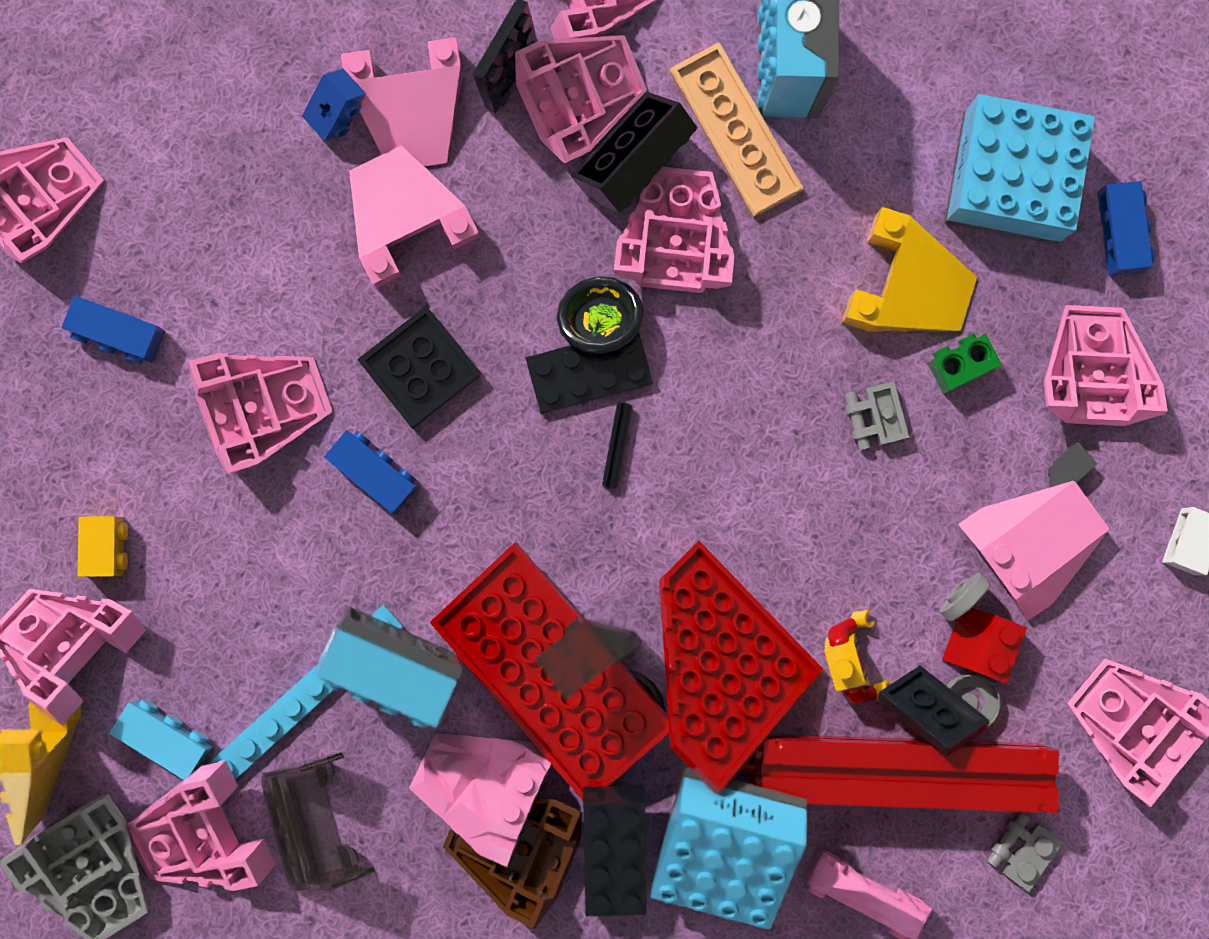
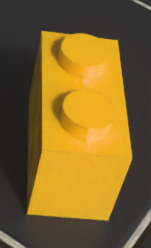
M91 516L78 518V577L123 576V570H126L128 567V556L124 552V540H127L129 532L127 523H124V517Z

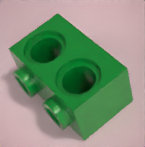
M975 333L959 340V347L950 350L949 346L933 353L935 359L927 364L943 394L1002 365L987 334L977 338ZM971 349H976L980 352V362H976L971 358ZM945 361H949L955 366L954 375L948 374L945 371Z

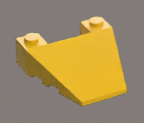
M882 207L875 215L867 240L868 243L895 251L882 296L879 297L856 289L849 297L841 323L867 332H960L977 276L911 216Z
M30 702L28 707L31 730H2L0 732V781L5 791L0 793V799L2 803L9 804L11 814H7L6 818L15 845H22L45 816L77 721H79L81 716V705L62 726L41 713Z

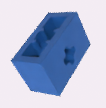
M343 68L324 74L302 117L324 141L335 137L341 138L350 130L349 124L353 117L360 112L362 108L361 103L366 93Z

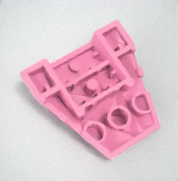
M662 167L656 173L650 184L643 189L640 200L628 219L624 233L620 235L617 241L614 264L615 274L625 279H633L641 287L702 293L705 291V288L719 289L731 286L734 252L733 248L729 245L728 229L726 222H723L720 210L721 202L713 172Z
M435 733L409 789L436 815L441 817L457 835H460L478 855L507 867L520 839V832L542 782H545L552 765L530 741Z

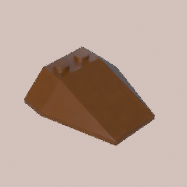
M536 797L507 867L478 855L460 835H457L453 847H451L456 833L451 828L443 848L507 916L535 929L559 896L581 841L583 812L556 799Z

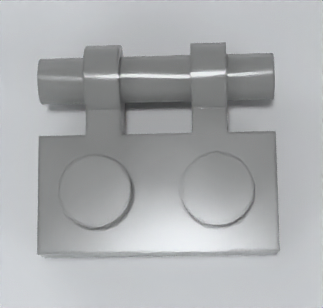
M894 381L864 389L865 401H858L856 391L845 394L847 401L845 406L846 413L851 416L854 431H852L853 439L857 440L860 451L871 448L868 437L876 435L879 446L909 438ZM861 411H870L873 426L865 427Z
M1020 812L1014 821L1010 820L1006 826L1008 830L1000 842L994 843L991 848L993 852L986 861L997 868L1001 861L1005 859L1008 864L1002 873L1030 892L1063 842L1036 823L1030 832L1026 831L1024 828L1031 819ZM1020 837L1024 841L1013 855L1009 850L1017 838Z

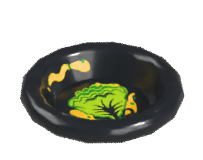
M596 276L582 280L567 290L559 302L556 320L560 334L572 347L585 353L605 354L621 349L634 339L642 326L644 309L639 295L629 284L614 277Z

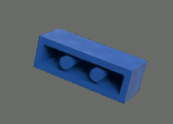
M1142 181L1105 185L1097 192L1108 276L1143 273L1153 267L1155 253L1153 247L1150 246L1149 234L1151 224L1150 220L1146 218L1145 206L1147 195L1142 189Z
M75 295L61 327L70 332L69 338L87 345L88 341L92 340L98 343V349L113 355L116 350L126 353L125 359L141 365L143 360L153 363L165 330L157 325Z
M346 430L326 453L324 458L390 513L396 515L418 489L413 484L416 478L404 468L397 471L390 464L394 460L381 449L376 453L369 448L368 445L371 441L358 430L355 434Z

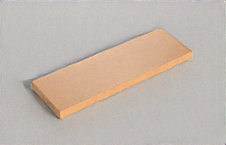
M720 42L669 69L672 78L753 218L804 190Z

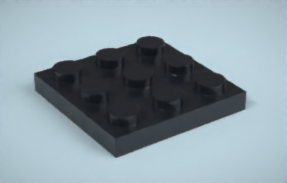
M515 0L473 72V77L485 108L494 113L497 112L500 106H505L510 96L509 90L512 84L516 82L515 52L538 42L529 5L524 0Z
M427 305L357 359L412 429L482 375Z

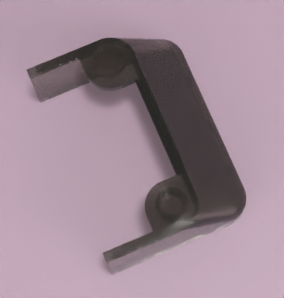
M586 617L581 622L577 618L563 628L566 635L536 656L535 659L563 698L567 699L642 643V640L632 628Z
M343 752L322 755L281 767L262 775V789L286 879L294 891L334 890L375 872L374 866L359 867L357 851L348 844H340L325 786L332 783L335 775V768L332 762L344 758Z

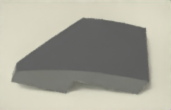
M1079 442L1072 444L1053 461V466L1048 468L1050 487L1070 481L1078 482L1097 465L1096 461Z

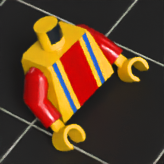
M871 610L855 611L852 613L851 618L832 626L828 631V638L825 641V655L836 692L844 693L848 702L852 704L873 700L878 701L879 692L885 689L887 684L892 683L891 680H886L873 686L870 685L855 631L857 629L874 626V621L867 622V614Z

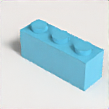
M141 699V701L129 702L109 734L183 780L201 767L213 748L212 745L207 743V736L196 730L189 732L181 727L183 722L175 716L169 714L166 717L156 711L158 707L149 700Z

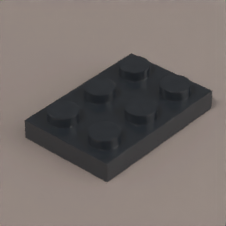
M921 665L879 692L878 701L946 757L986 730L990 722L987 717Z

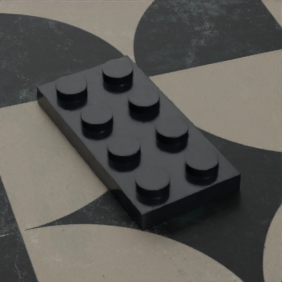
M639 331L634 339L624 347L605 354L585 353L570 345L525 357L541 414L653 384Z

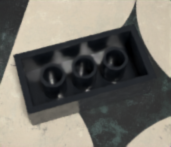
M647 92L571 177L590 200L620 214L630 206L635 196L650 184L656 173L669 163L676 151L689 141L691 135L698 127L680 102Z
M644 785L583 787L585 916L647 915L646 802Z

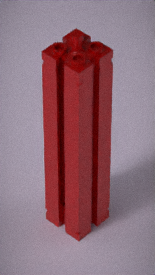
M768 734L751 754V759L754 760H746L737 771L749 772L751 785L807 799V804L1059 813V788L1056 787V775H1059V750L1039 743L969 741L946 757L926 739Z

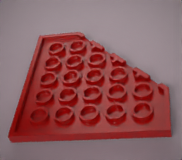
M698 541L659 579L671 748L716 794L724 788L823 668L721 562Z

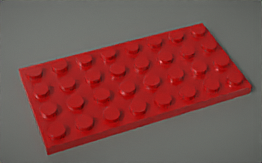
M517 542L513 543L430 621V624L582 801L583 787L609 786L670 733L669 716Z

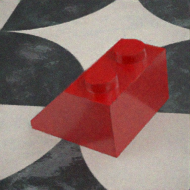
M971 608L956 620L942 660L996 682L1007 684L1027 627Z

